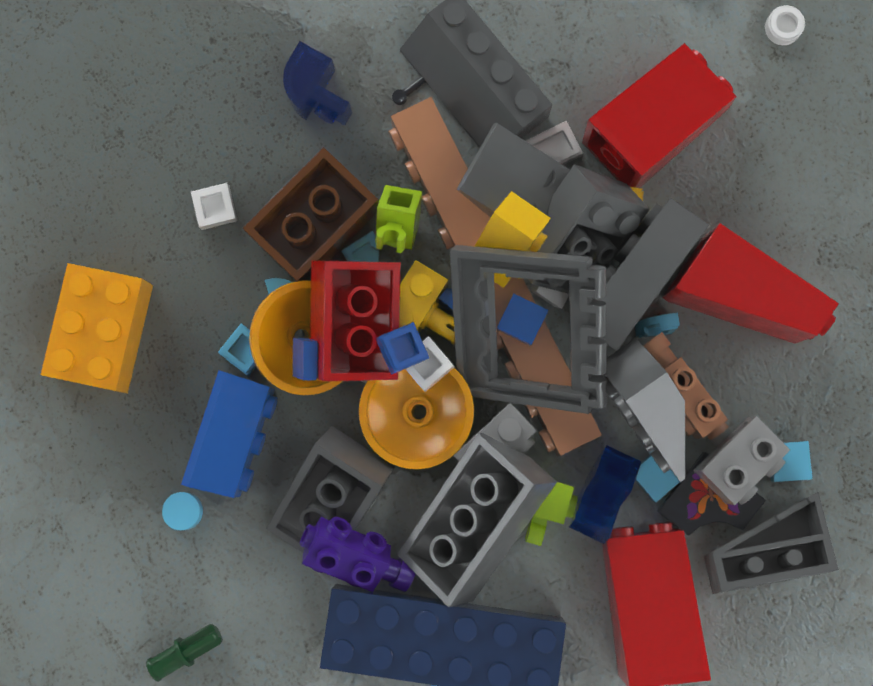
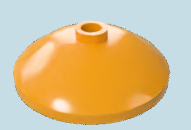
M311 280L291 282L270 293L256 310L249 334L252 358L260 373L272 385L296 395L320 394L336 387L342 382L321 381L318 379L301 380L292 376L293 338L295 332L302 329L305 333L304 338L310 339Z
M455 368L426 392L404 369L398 372V380L367 381L359 402L360 426L370 447L387 462L406 469L431 468L452 458L467 441L474 421L473 396L464 377ZM418 405H423L426 408V415L422 419H416L413 415V410Z

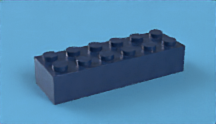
M335 584L331 589L320 668L435 686H558L566 622L562 617L470 603L448 607L441 599L382 590L371 592L360 587Z

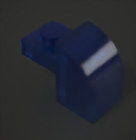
M299 41L286 63L283 74L284 88L292 107L305 120H307L314 108V113L322 120L333 124L336 120L346 125L352 115L350 103L325 89L335 73L332 58Z
M606 445L595 461L580 491L577 507L569 528L605 544L610 538L620 506L632 491L642 461Z

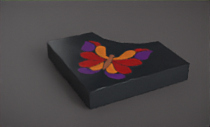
M702 452L685 474V479L676 485L657 512L669 522H672L678 529L684 530V533L688 536L700 526L712 522L728 523L740 530H744L766 500L756 492L749 501L742 505L739 502L736 505L725 504L693 471L709 455L707 452Z

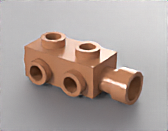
M661 332L643 346L666 370L685 400V435L688 437L693 435L695 439L707 436L709 440H712L728 429L729 426L726 424L728 419L721 411L719 404L712 399L697 379L695 372L688 367L682 357L677 358L669 348L671 345L670 341ZM678 376L682 380V386L677 381ZM702 407H703V409H704V411H705V415H704V416H703L702 413H701V408H702Z

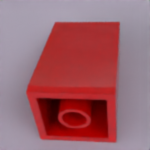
M684 43L588 119L582 144L617 180L627 183L629 187L641 188L724 114L737 96L733 93L731 84L724 77H717L707 67L708 64L704 56L697 50H691Z
M721 223L703 237L662 297L667 302L794 344L807 339L811 340L818 336V334L821 336L826 334L836 320V317L832 314L839 305L838 302Z
M672 522L649 524V531L634 533L633 526L611 528V535L601 536L618 676L627 686H666L711 681L684 530L672 528Z

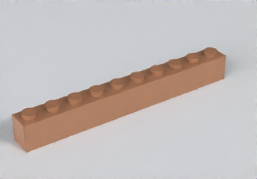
M429 97L392 115L393 129L389 130L388 133L396 150L404 149L409 159V162L404 164L412 182L415 184L420 181L426 193L422 196V202L429 216L431 217L436 214L442 225V228L437 229L445 248L448 250L456 245L475 246L490 217L456 190L468 168L432 97ZM512 277L504 288L494 282L496 328L513 293L535 303L523 278L517 279ZM543 321L531 346L496 330L497 350L503 348L509 359V362L504 365L510 378L571 386V372L545 321ZM524 405L531 418L538 417L543 427V430L538 433L548 453L554 450L557 456H562L602 436L591 412L585 414Z

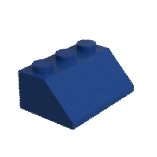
M218 370L181 485L232 498L240 497L242 491L247 492L254 476V470L249 468L254 454L260 455L266 438V434L261 431L265 419L272 418L278 398L273 396L274 388Z

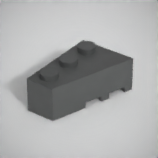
M819 492L803 499L704 556L712 594L826 574L839 570Z

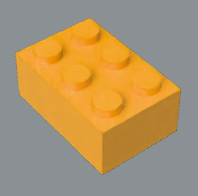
M67 263L40 375L128 394L153 285L142 278Z

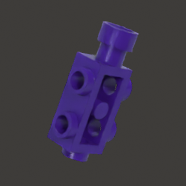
M320 517L316 526L308 524L300 540V546L304 547L302 564L316 572L328 574L352 586L371 592L375 590L381 579L388 581L390 587L406 592L412 584L415 572L401 558L397 560L390 557L391 545L387 544L386 539L377 532L370 531L365 535L352 530L351 525L343 518L333 517L331 520Z

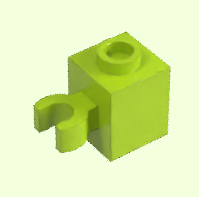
M385 185L377 206L375 235L377 249L381 250L383 245H389L397 248V253H402L404 249L412 250L419 229L422 191Z
M559 482L555 484L530 520L525 536L526 542L541 546L548 520L564 524L566 517H573L578 496L572 494L573 486Z

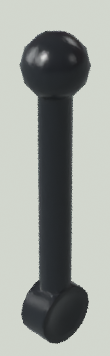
M421 76L404 90L398 89L392 94L393 102L397 105H403L407 101L408 95L426 83L425 79Z

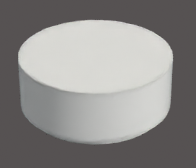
M789 5L774 9L765 23L767 37L778 45L792 44L799 38L805 28V19L802 13L797 8Z

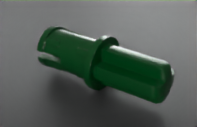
M209 624L185 639L177 638L174 640L173 646L153 658L147 659L146 667L149 674L155 681L159 682L162 678L184 665L192 666L195 662L194 659L222 643L221 633L216 626Z

